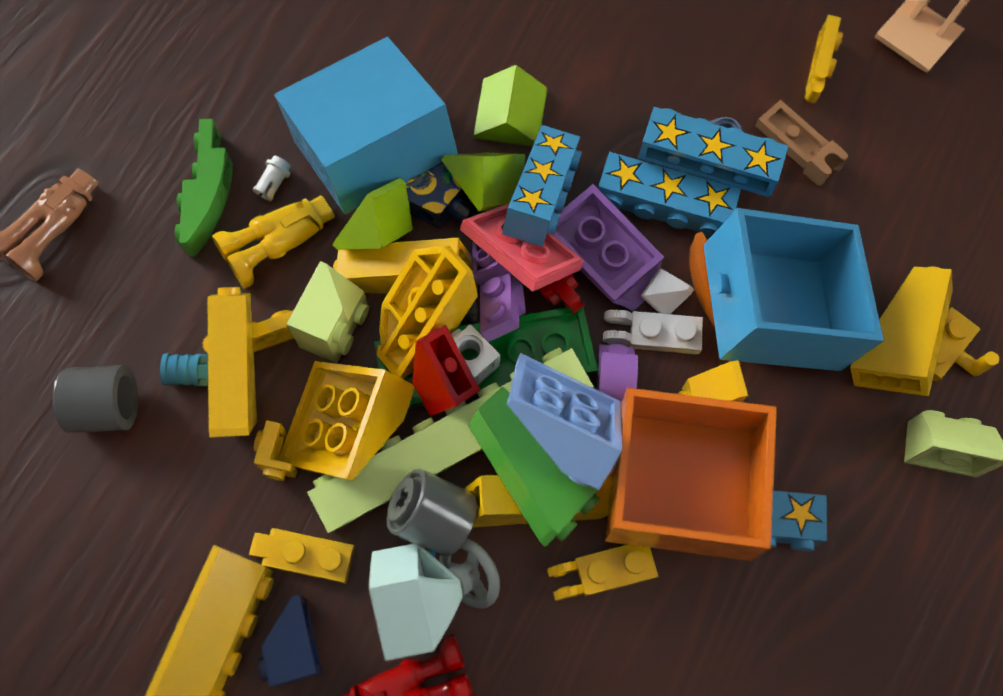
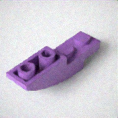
M473 242L472 271L474 279L480 285V333L489 342L520 328L519 316L526 313L524 292L521 281Z

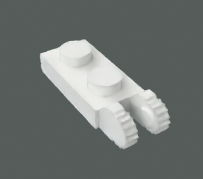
M608 310L604 312V321L606 323L631 326L630 333L616 330L604 332L603 342L622 344L641 350L700 354L702 350L703 317L638 311L631 313L627 310Z

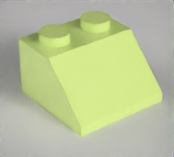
M926 410L908 421L904 463L979 477L1003 466V440L996 427L981 425L982 422L978 419L960 418L957 420L945 417V414L940 411Z

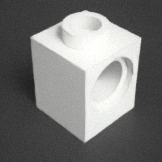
M471 324L463 331L457 329L451 334L460 352L465 349H474L479 353L476 359L465 360L478 385L500 366V354Z

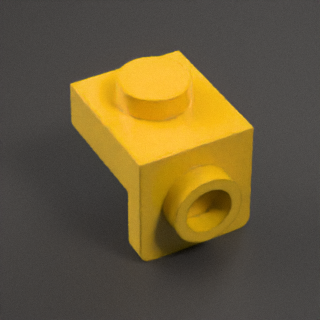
M266 420L264 430H259L256 435L254 451L257 453L253 463L263 471L262 476L277 481H284L285 476L296 478L297 469L292 464L278 461L287 431L281 423Z

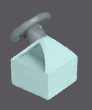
M466 539L459 548L469 552L467 560L462 564L451 562V555H440L438 561L423 547L416 544L372 552L369 591L385 661L434 651L451 623L460 602L473 608L483 609L491 606L497 600L500 592L499 574L493 560L480 545L470 539ZM479 562L487 575L488 592L480 580ZM473 590L476 596L470 594L469 592Z

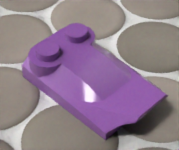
M592 184L563 208L562 213H557L560 214L554 236L584 260L580 271L612 303L634 311L646 301L641 297V294L657 270L661 269L664 256Z

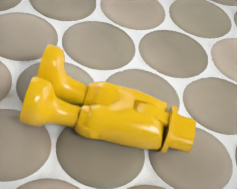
M320 195L311 201L305 198L302 199V202L292 203L263 216H256L250 221L248 228L235 232L219 231L212 235V239L224 260L229 263L242 288L246 289L254 283L253 269L259 262L267 257L270 259L283 257L286 252L301 245L319 230L324 229L323 224L335 218V215L326 200ZM255 240H262L251 248L239 251L242 247Z

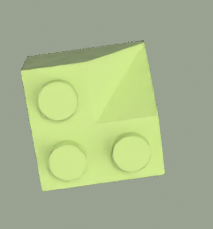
M320 261L287 322V326L299 348L337 364L341 355H347L351 349L354 340L352 334L357 324L362 325L368 315L369 305L365 293L328 264Z

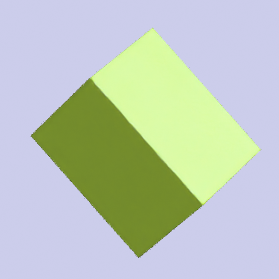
M517 65L484 78L474 138L533 146L542 125L547 87Z
M525 154L444 155L441 159L479 212L489 211L510 203L525 167Z
M398 178L368 193L332 245L337 250L382 249L412 231L406 182L402 178Z

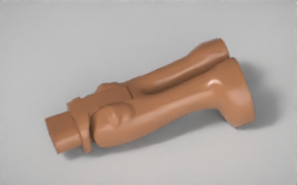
M79 168L69 178L63 176L59 179L62 184L56 183L51 188H46L40 195V198L19 219L6 229L0 231V259L7 264H12L23 275L34 282H37L43 274L39 261L42 251L79 217L87 204L86 201L90 202L92 200L90 193L99 185L92 176ZM41 223H43V224H42L39 228H37L30 236H28L29 233H30L34 228H36L38 225H40Z

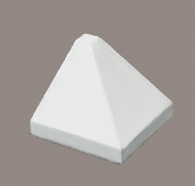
M658 269L641 294V297L659 313L671 314L692 294L694 288L665 270Z

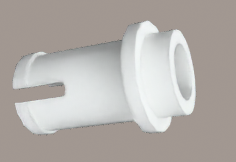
M273 156L271 160L267 159L265 163L267 168L256 186L252 189L257 195L263 193L261 197L268 201H272L284 177H289L291 174L289 171L291 165L278 156Z

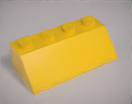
M213 545L145 696H225L222 688L228 675L233 676L240 664L242 654L238 651L244 637L249 638L255 629L258 616L254 614L260 600L265 601L271 592L274 579L270 577L273 571L261 564Z

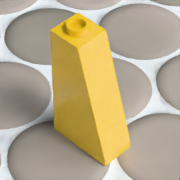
M459 238L394 242L382 249L338 250L337 260L334 261L333 269L362 289L364 293L388 294L414 249L450 246L471 270L472 255ZM475 280L476 290L478 294V283Z
M934 266L913 267L879 319L884 341L851 364L850 368L854 386L929 396L953 292L952 269H942Z
M240 287L218 288V294L208 296L209 437L246 436L250 434L257 423L251 294H241Z
M608 475L606 477L605 483L595 493L601 498L598 503L585 516L579 511L572 518L574 521L601 519L608 515L611 476ZM480 476L464 488L476 497V518L472 527L528 524L499 476Z

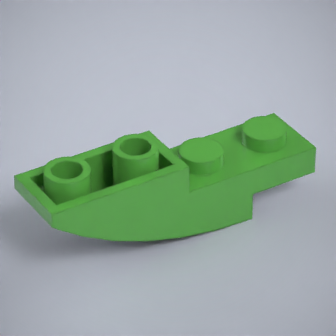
M199 119V132L194 133V147L198 157L197 162L192 164L193 179L183 180L182 193L177 194V208L181 217L180 224L175 226V238L177 244L182 246L189 257H194L199 253L215 230L223 213L232 181L233 163L226 149L221 148V134L213 119Z

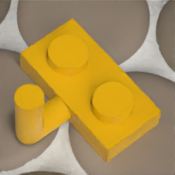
M953 307L948 310L933 376L934 382L942 379L954 362L973 376H979L999 363V356L995 352H988L975 360L964 351L981 328Z

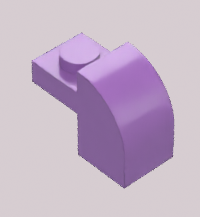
M599 344L596 390L622 402L627 388L637 389L638 355H635L634 347H626L622 344Z

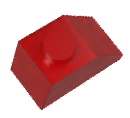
M446 324L416 341L412 384L430 416L458 406L481 390Z

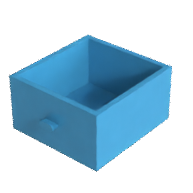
M388 36L274 94L296 145L344 214L358 208L368 193L398 178H402L407 182L442 163L441 159L444 155L458 154L445 103Z
M737 208L703 245L720 360H739V362L842 371L884 341L859 225Z

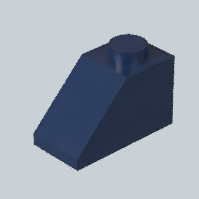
M301 595L290 598L261 646L263 657L258 658L259 671L262 680H268L269 687H280L323 674L307 601Z

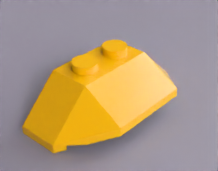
M450 246L414 249L382 302L379 326L381 345H378L377 356L392 374L402 379L414 370L416 341L445 324L452 334L478 297L473 271Z

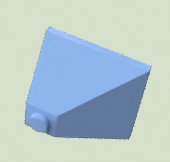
M520 353L517 358L507 405L564 474H567L573 482L579 485H590L599 490L622 452L621 401Z

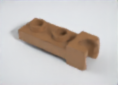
M779 100L757 120L755 126L768 138L788 145L786 154L804 169L803 173L818 186H823L832 170L839 171L848 160L847 152L833 140L828 142L782 100Z

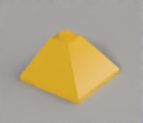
M315 361L278 461L290 463L296 468L353 481L404 421L415 387L413 384L387 370Z

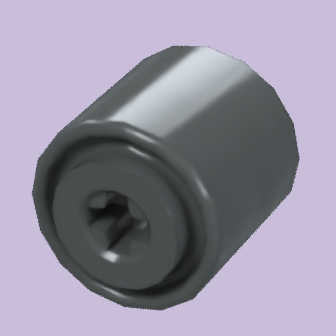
M127 365L72 367L65 368L59 372L54 384L52 404L55 418L60 428L66 433L129 430L134 425L138 409L137 385L131 369Z
M414 469L404 477L392 494L387 513V528L391 534L442 556H450L458 551L471 532L476 518V497L470 491L423 469Z

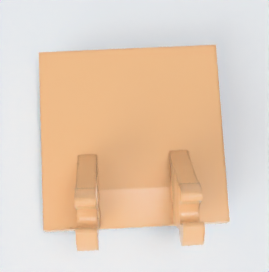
M906 0L876 33L875 38L925 73H928L964 31V28L954 21L970 0H960L947 19L927 7L930 0Z

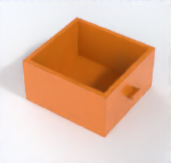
M627 388L621 402L622 452L608 474L612 477L605 542L752 561L768 551L771 546L777 407Z

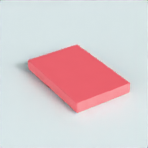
M510 203L462 220L460 231L532 292L571 275L582 268L584 260L552 234L547 233L543 247L503 235L502 231Z

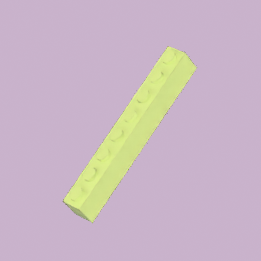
M559 347L541 358L543 364L592 388L594 387L572 348L562 352ZM514 372L509 375L511 380H513ZM512 381L503 385L509 393ZM495 382L477 392L480 397L479 399L468 405L464 401L456 407L445 410L447 416L435 423L432 418L422 421L412 428L415 434L404 440H401L399 435L389 439L381 447L382 452L374 455L353 481L329 475H323L313 481L316 488L308 491L307 494L327 532H334L390 501L396 487L414 469H423L433 475H437L481 451L482 448L468 425L477 409L501 387Z

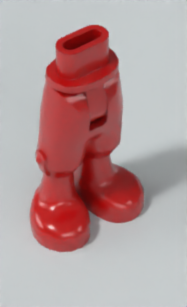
M452 634L445 636L441 640L440 651L429 660L421 663L418 659H404L400 665L379 673L358 685L351 686L349 693L340 696H474L466 672L430 687L420 686L426 679L465 668L459 644L455 635Z

